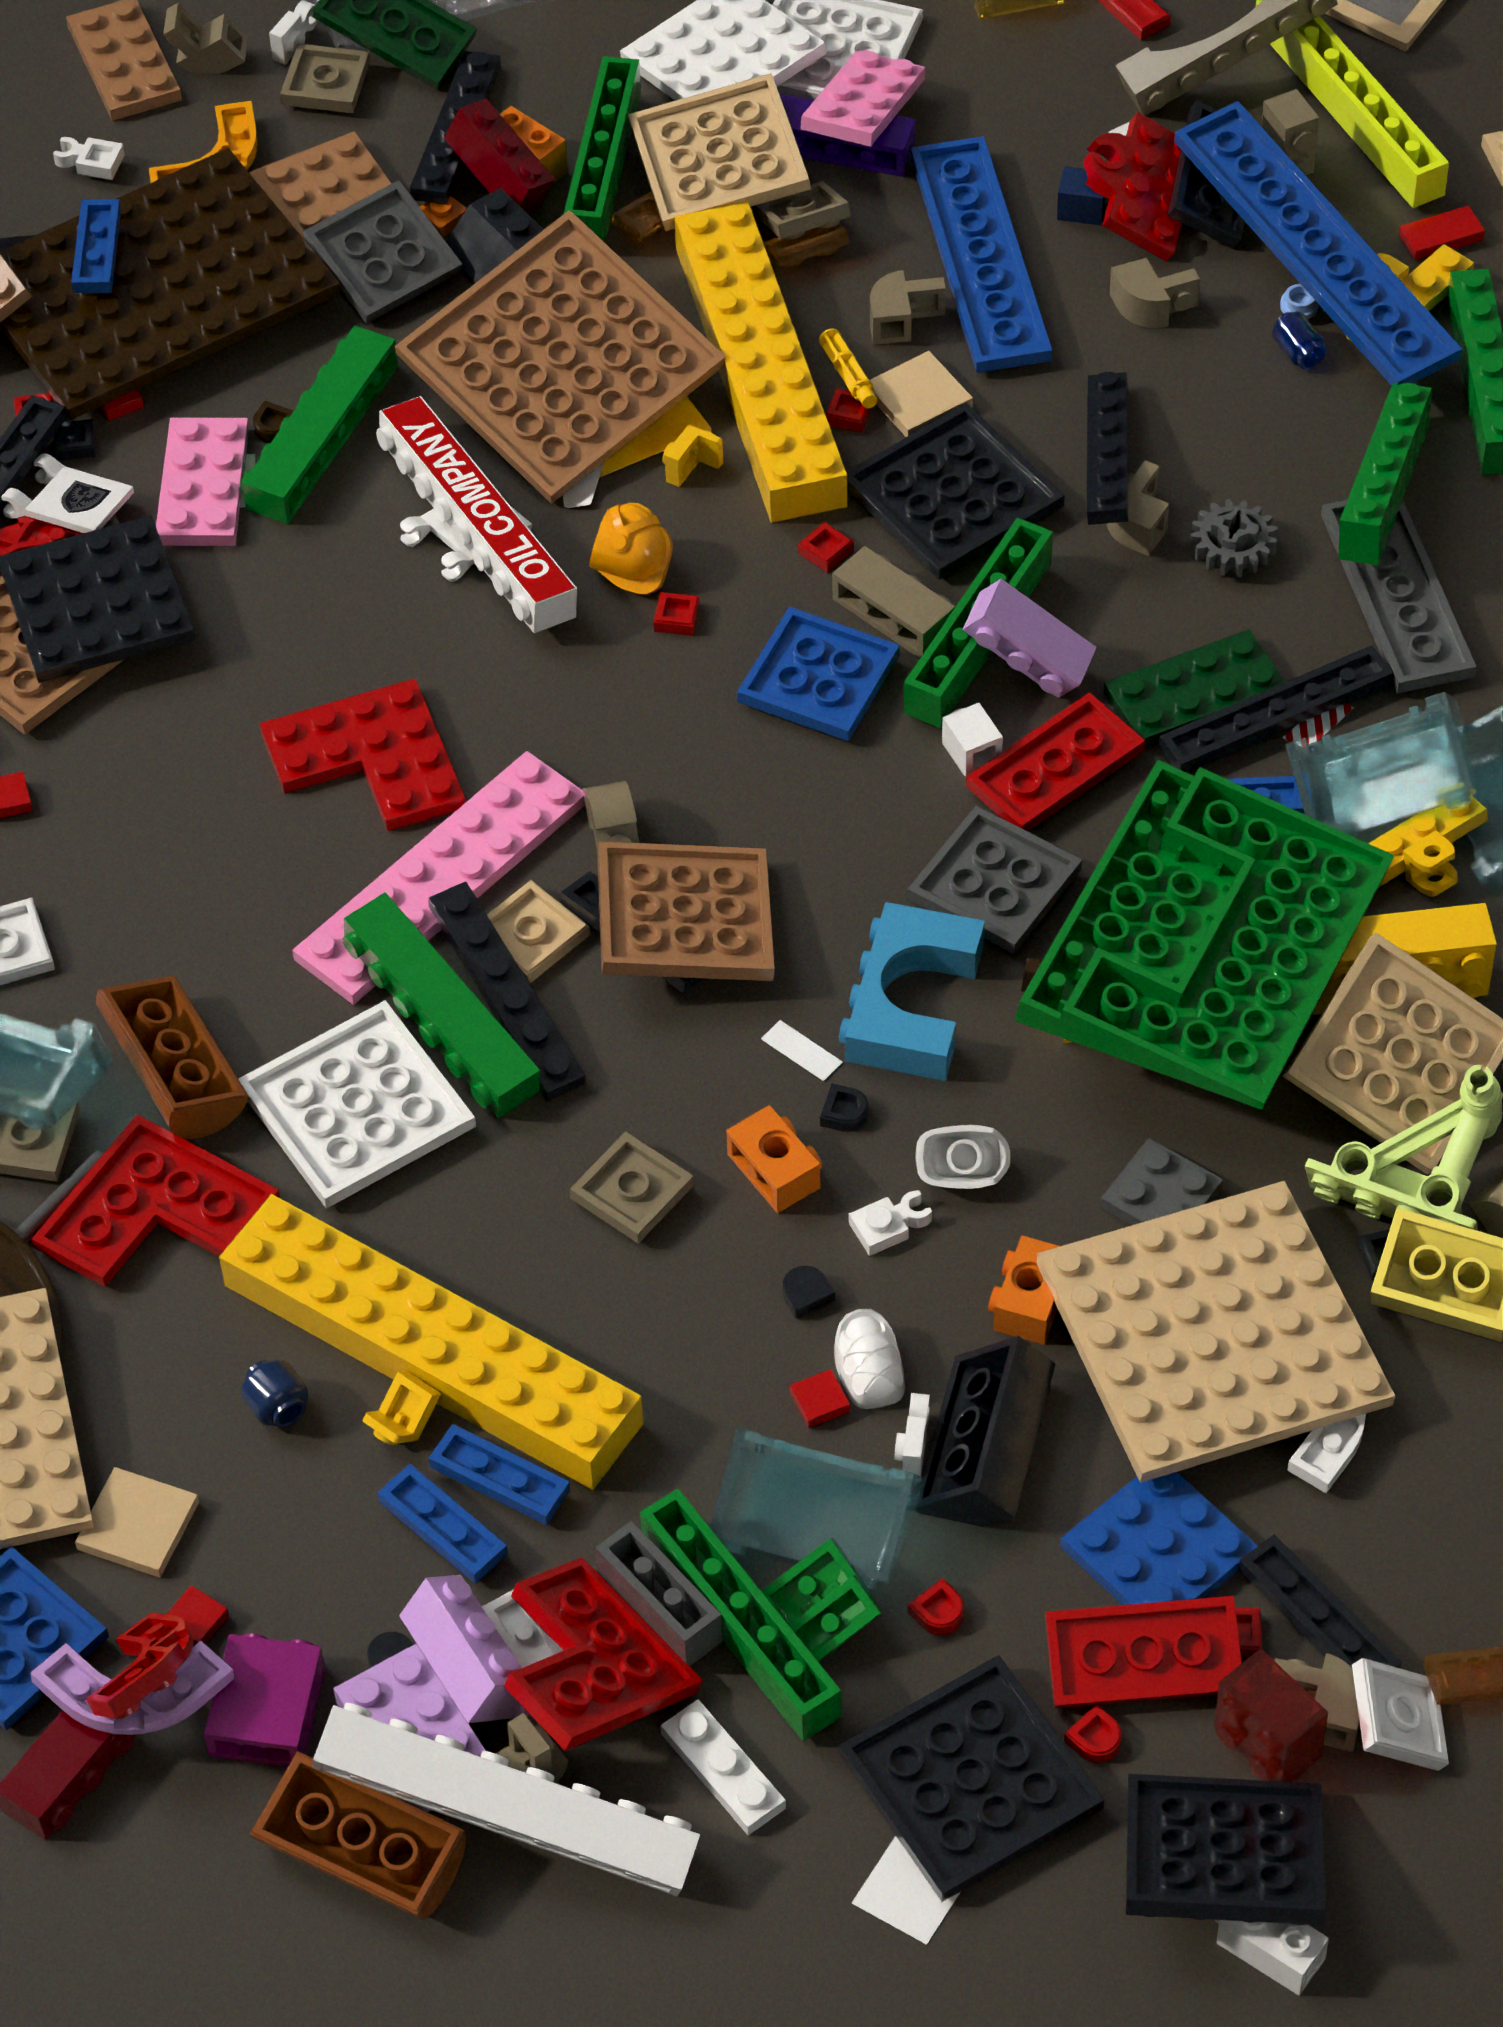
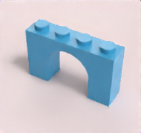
M885 902L881 918L874 917L869 935V942L873 943L871 951L864 950L859 968V975L863 976L861 985L854 984L851 990L849 1009L853 1010L851 1018H843L841 1023L839 1043L845 1044V1062L946 1081L956 1048V1022L903 1011L889 1001L884 991L896 978L914 971H934L975 979L984 949L985 921Z

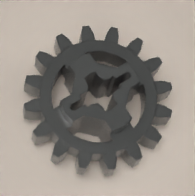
M1226 499L1225 507L1221 508L1213 502L1210 505V513L1200 510L1198 512V521L1192 522L1190 549L1195 550L1196 561L1206 559L1207 570H1211L1215 566L1220 567V575L1225 576L1228 570H1234L1237 577H1241L1243 569L1246 568L1253 574L1257 573L1258 563L1267 566L1270 562V555H1275L1278 528L1277 526H1272L1273 517L1271 515L1261 517L1262 507L1259 505L1252 510L1248 509L1246 500H1243L1239 506H1233L1231 499Z

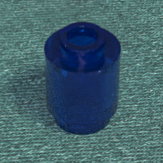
M1287 312L1275 321L1272 338L1294 365H1299L1302 369H1309L1317 365L1324 358L1327 351L1324 346V339L1302 312Z

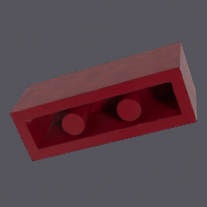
M487 98L459 108L444 137L445 141L489 193L501 188L527 214L539 210L556 179Z
M62 1710L0 1782L1 1811L46 1840L55 1829H60L66 1825L73 1814L74 1806L86 1792L91 1793L98 1787L103 1779L106 1768L116 1757H122L130 1749L135 1734H113L99 1731L83 1725Z

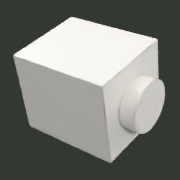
M980 703L957 709L943 717L942 744L965 777L1002 752L1003 736Z

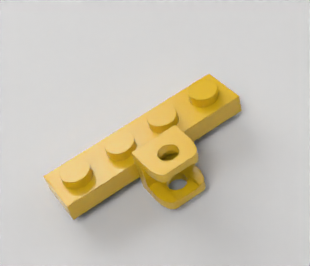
M1445 244L1409 275V266L1384 253L1377 254L1428 311L1447 296L1450 271L1473 270L1474 268L1473 261Z
M1460 787L1368 843L1394 855L1393 861L1380 886L1405 872L1406 881L1427 896L1435 897L1458 882L1457 871L1449 863L1450 860L1455 859V849L1452 842L1487 822V808ZM1433 875H1440L1443 877L1440 881L1432 882L1428 880V878Z

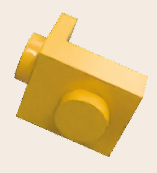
M688 424L676 441L670 442L663 453L662 462L665 464L666 482L680 487L699 462L719 469L723 464V440L710 431L701 430Z
M398 1371L379 1410L366 1412L362 1421L374 1429L373 1434L375 1437L387 1444L397 1445L399 1443L417 1441L441 1393L409 1371Z

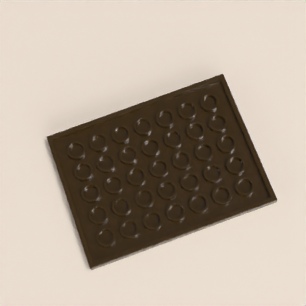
M229 148L116 198L120 199L121 219L112 293H73L71 280L79 216L0 251L32 295L28 301L0 322V329L57 404L65 406L69 420L77 418L341 294L340 282Z

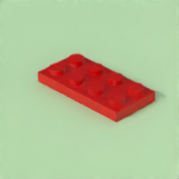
M1089 692L966 776V787L1000 818L1028 832L1144 752L1145 740Z
M1234 1596L1045 1612L1054 1709L1243 1693L1245 1690Z

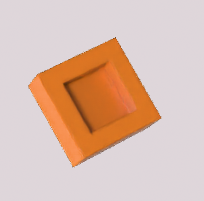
M450 196L447 205L425 202L420 206L442 238L454 230L467 209L452 196Z

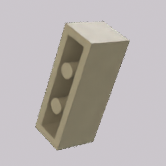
M863 546L832 573L834 601L918 658L922 657L956 607L948 598L936 594L924 586L918 578L906 574L894 566L887 557L875 553L866 546Z

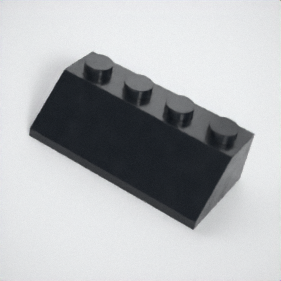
M499 188L468 206L446 243L461 261V273L474 285L544 229L505 191Z
M1016 1336L955 1356L913 1509L918 1513L980 1527L1015 1518L1020 1506L1023 1485L1030 1468L1031 1455L1041 1427V1418L1051 1389V1380L1056 1365L1022 1337Z

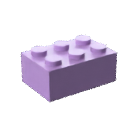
M417 1643L333 1688L336 1704L340 1708H344L345 1703L356 1704L372 1712L371 1718L386 1724H389L391 1719L407 1722L418 1728L417 1735L434 1741L436 1735L450 1737L464 1744L462 1751L479 1757L482 1751H486ZM402 1800L427 1813L431 1811L430 1809Z

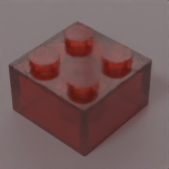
M1260 1648L1219 1682L1214 1728L1224 1745L1230 1749L1236 1748L1248 1759L1252 1771L1261 1780L1292 1782L1322 1757L1329 1712Z

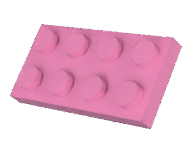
M856 50L801 116V130L871 147L925 80V67L913 64L907 59H891L879 56L873 51Z
M170 418L156 528L163 546H236L242 495L241 482L244 476L249 436L248 418Z

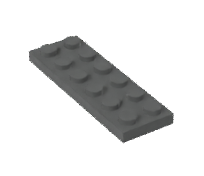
M1347 500L1323 504L1321 510V517L1337 554H1339L1340 518ZM1402 500L1379 565L1340 560L1380 655L1394 672L1392 683L1397 694L1473 678L1476 675L1477 668L1406 505Z

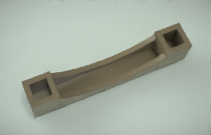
M1262 0L1259 5L1239 21L1213 36L1187 46L1164 51L1151 52L1146 47L1115 66L1124 89L1140 113L1146 116L1187 91L1195 89L1199 84L1218 73L1228 70L1232 65L1251 54L1259 52L1265 46L1284 35L1292 33L1296 28L1317 16L1325 14L1329 9L1338 5L1337 0Z

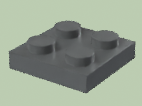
M1148 1138L1101 1197L1100 1208L1132 1226L1212 1202L1222 1190L1223 1179Z

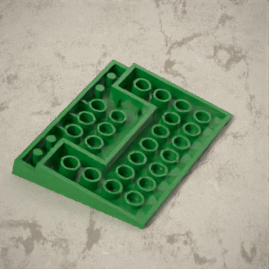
M1157 760L1020 999L1014 1021L1262 1110L1390 867L1394 855L1199 767L1195 776Z

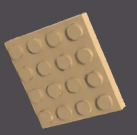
M772 73L628 114L634 138L665 231L675 229L674 216L747 201L751 207L811 189L806 168Z
M1375 932L1361 950L1283 1077L1378 1142L1383 1143L1460 1100L1461 1083L1470 1067L1482 1065V1071H1485L1486 1067H1488L1492 1073L1495 1072L1503 1059V1018ZM1451 1135L1411 1156L1406 1161L1427 1175L1430 1174L1433 1167L1437 1166L1442 1158Z

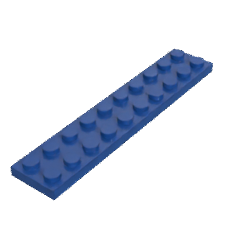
M1239 101L1175 131L1174 142L1391 386L1393 382L1397 385L1415 383L1461 359L1462 348Z

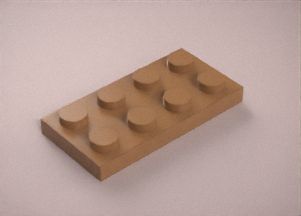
M120 0L66 16L69 31L112 121L182 101L180 88L137 0Z

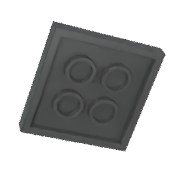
M400 180L303 231V239L340 282L341 291L366 324L462 272L461 261Z
M975 806L907 889V899L927 910L984 920L985 940L1015 955L1081 872L1082 859Z

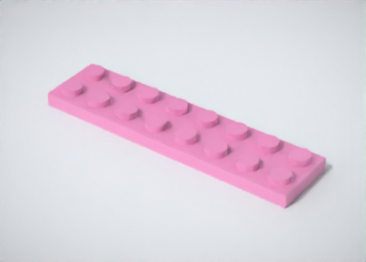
M526 751L292 950L294 961L351 1004L355 1005L377 985L371 979L366 964L360 958L354 959L343 944L344 917L386 892L429 941L442 928L429 908L428 897L466 881L476 898H479L585 806L583 790Z

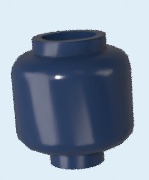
M278 1359L262 1360L248 1369L241 1387V1397L263 1425L285 1427L296 1422L304 1414L308 1400V1388L287 1361Z

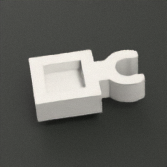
M305 0L300 1L294 12L288 11L270 31L273 61L286 65L294 56L297 44L305 43L306 31L313 30L318 22L310 16L316 6L315 4Z
M61 137L60 144L63 152L54 151L53 153L55 165L59 167L69 168L76 165L77 174L113 180L125 156L122 143L89 137L84 145L78 144L74 138Z
M915 1190L905 1194L901 1199V1203L895 1206L888 1197H885L849 1213V1225L868 1255L871 1256L909 1239L908 1227L922 1228L930 1224L932 1221V1210L930 1207L918 1212L912 1210L913 1207L921 1204V1193L919 1190Z
M911 1393L906 1434L897 1433L894 1459L903 1461L902 1479L921 1481L930 1410V1395Z

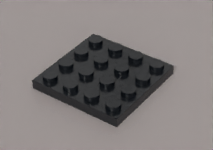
M967 403L846 472L847 491L938 580L996 547L1016 518L1035 524L1064 506L1065 495Z
M152 515L0 556V572L38 683L195 640L194 629Z
M1000 1655L995 1656L839 1745V1755L941 1902L1104 1809V1798Z
M1128 1774L1126 1915L1325 1926L1326 1892L1321 1784Z

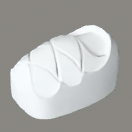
M958 1125L932 1129L923 1133L917 1141L915 1155L917 1173L920 1179L927 1184L946 1188L974 1189L994 1185L1002 1179L1010 1166V1148L1000 1132L986 1126Z
M858 1309L846 1314L837 1328L834 1359L839 1378L850 1401L861 1409L880 1408L897 1403L904 1395L905 1380L902 1360L892 1328L880 1313L872 1309Z

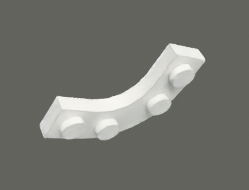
M1366 1414L1312 1430L1289 1460L1287 1471L1327 1493L1357 1452L1363 1435Z

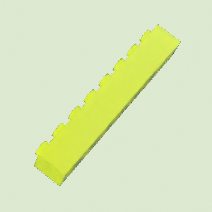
M1256 0V6L1259 5L1262 2V0ZM1320 16L1296 28L1292 33L1270 43L1274 50L1412 208L1445 196L1449 168L1448 160Z

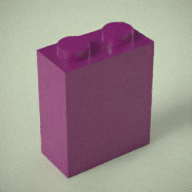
M247 1633L243 1636L229 1634L223 1661L233 1669L234 1680L212 1699L204 1731L208 1754L211 1757L288 1767L297 1751L303 1754L306 1753L326 1669L322 1648L303 1639H293L287 1642L268 1639L257 1633Z

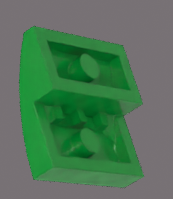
M829 1538L761 1591L818 1662L883 1614L864 1581L834 1538Z

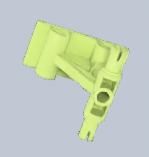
M1482 1065L1470 1067L1461 1083L1460 1100L1372 1149L1361 1142L1346 1143L1337 1151L1331 1166L1308 1158L1305 1170L1309 1187L1315 1189L1313 1194L1320 1199L1335 1204L1340 1199L1355 1204L1357 1212L1374 1219H1380L1381 1214L1394 1218L1396 1208H1400L1478 1231L1477 1221L1462 1215L1461 1205L1471 1183L1468 1176L1482 1141L1496 1133L1502 1119L1501 1100L1503 1092H1501L1499 1082L1493 1076L1492 1071L1488 1067H1486L1485 1071H1482ZM1451 1135L1439 1166L1433 1167L1429 1176L1397 1165ZM1353 1170H1365L1358 1175L1349 1174ZM1439 1200H1445L1449 1202L1444 1206L1432 1205L1434 1202Z

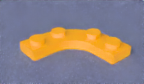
M252 101L215 106L219 134L218 142L213 149L200 159L186 163L149 168L151 183L226 148H229L246 170H248L255 159L258 147Z

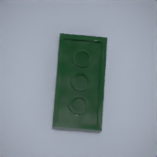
M319 0L312 10V18L436 90L440 88L475 38L477 30L474 26L429 0Z
M1248 629L1105 681L1104 694L1120 719L1145 740V748L1158 744L1160 736L1280 685L1285 681L1252 631Z

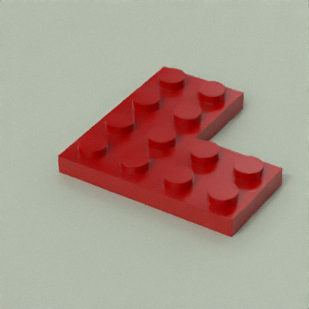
M416 678L259 723L262 738L284 793L363 771L387 831L454 812L466 803L465 796Z
M137 1114L34 1235L32 1242L34 1249L106 1287L157 1224L219 1257L271 1194L280 1198L279 1189Z
M583 1557L516 1583L511 1597L563 1651L511 1672L504 1687L564 1751L698 1693L703 1682L699 1675L682 1660Z

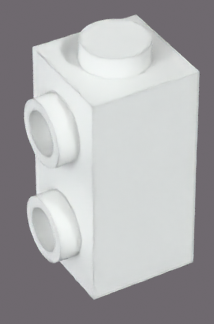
M1215 1920L1219 1924L1216 1942L1218 1945L1300 1996L1326 1959L1329 1938L1309 1925Z

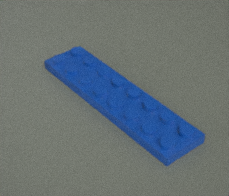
M984 136L911 147L912 165L976 373L1052 361L1051 344Z

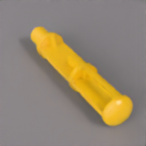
M837 329L825 330L820 335L819 343L847 385L853 398L860 401L865 408L874 407L877 403V397L873 393L874 386L856 360L855 355L851 352Z

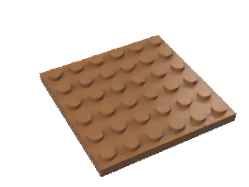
M570 210L395 345L396 354L551 504L723 368L724 360L726 359V356Z

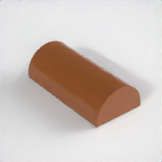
M175 975L98 989L96 1005L174 1135L183 1139L203 1138L225 1128L239 1116L249 1096Z
M297 1751L253 1827L250 1836L256 1841L418 1919L425 1920L431 1916L447 1895L460 1868L466 1847L465 1830L398 1798L312 1768L313 1758Z

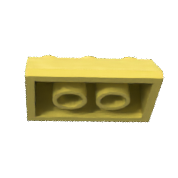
M1396 1208L1372 1285L1371 1304L1502 1342L1503 1238Z

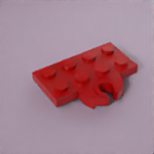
M1137 112L1129 122L1126 136L1120 133H1104L1098 136L1086 149L1090 153L1083 160L1088 176L1085 184L1095 193L1109 199L1102 224L1103 227L1167 262L1175 252L1182 225L1179 221L1168 216L1181 149L1174 142V132Z

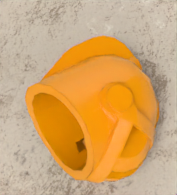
M631 502L623 505L618 504L607 509L601 521L593 545L589 566L591 569L600 572L621 589L643 595L655 593L662 587L668 572L673 551L671 535L661 526L657 515H654L646 506Z

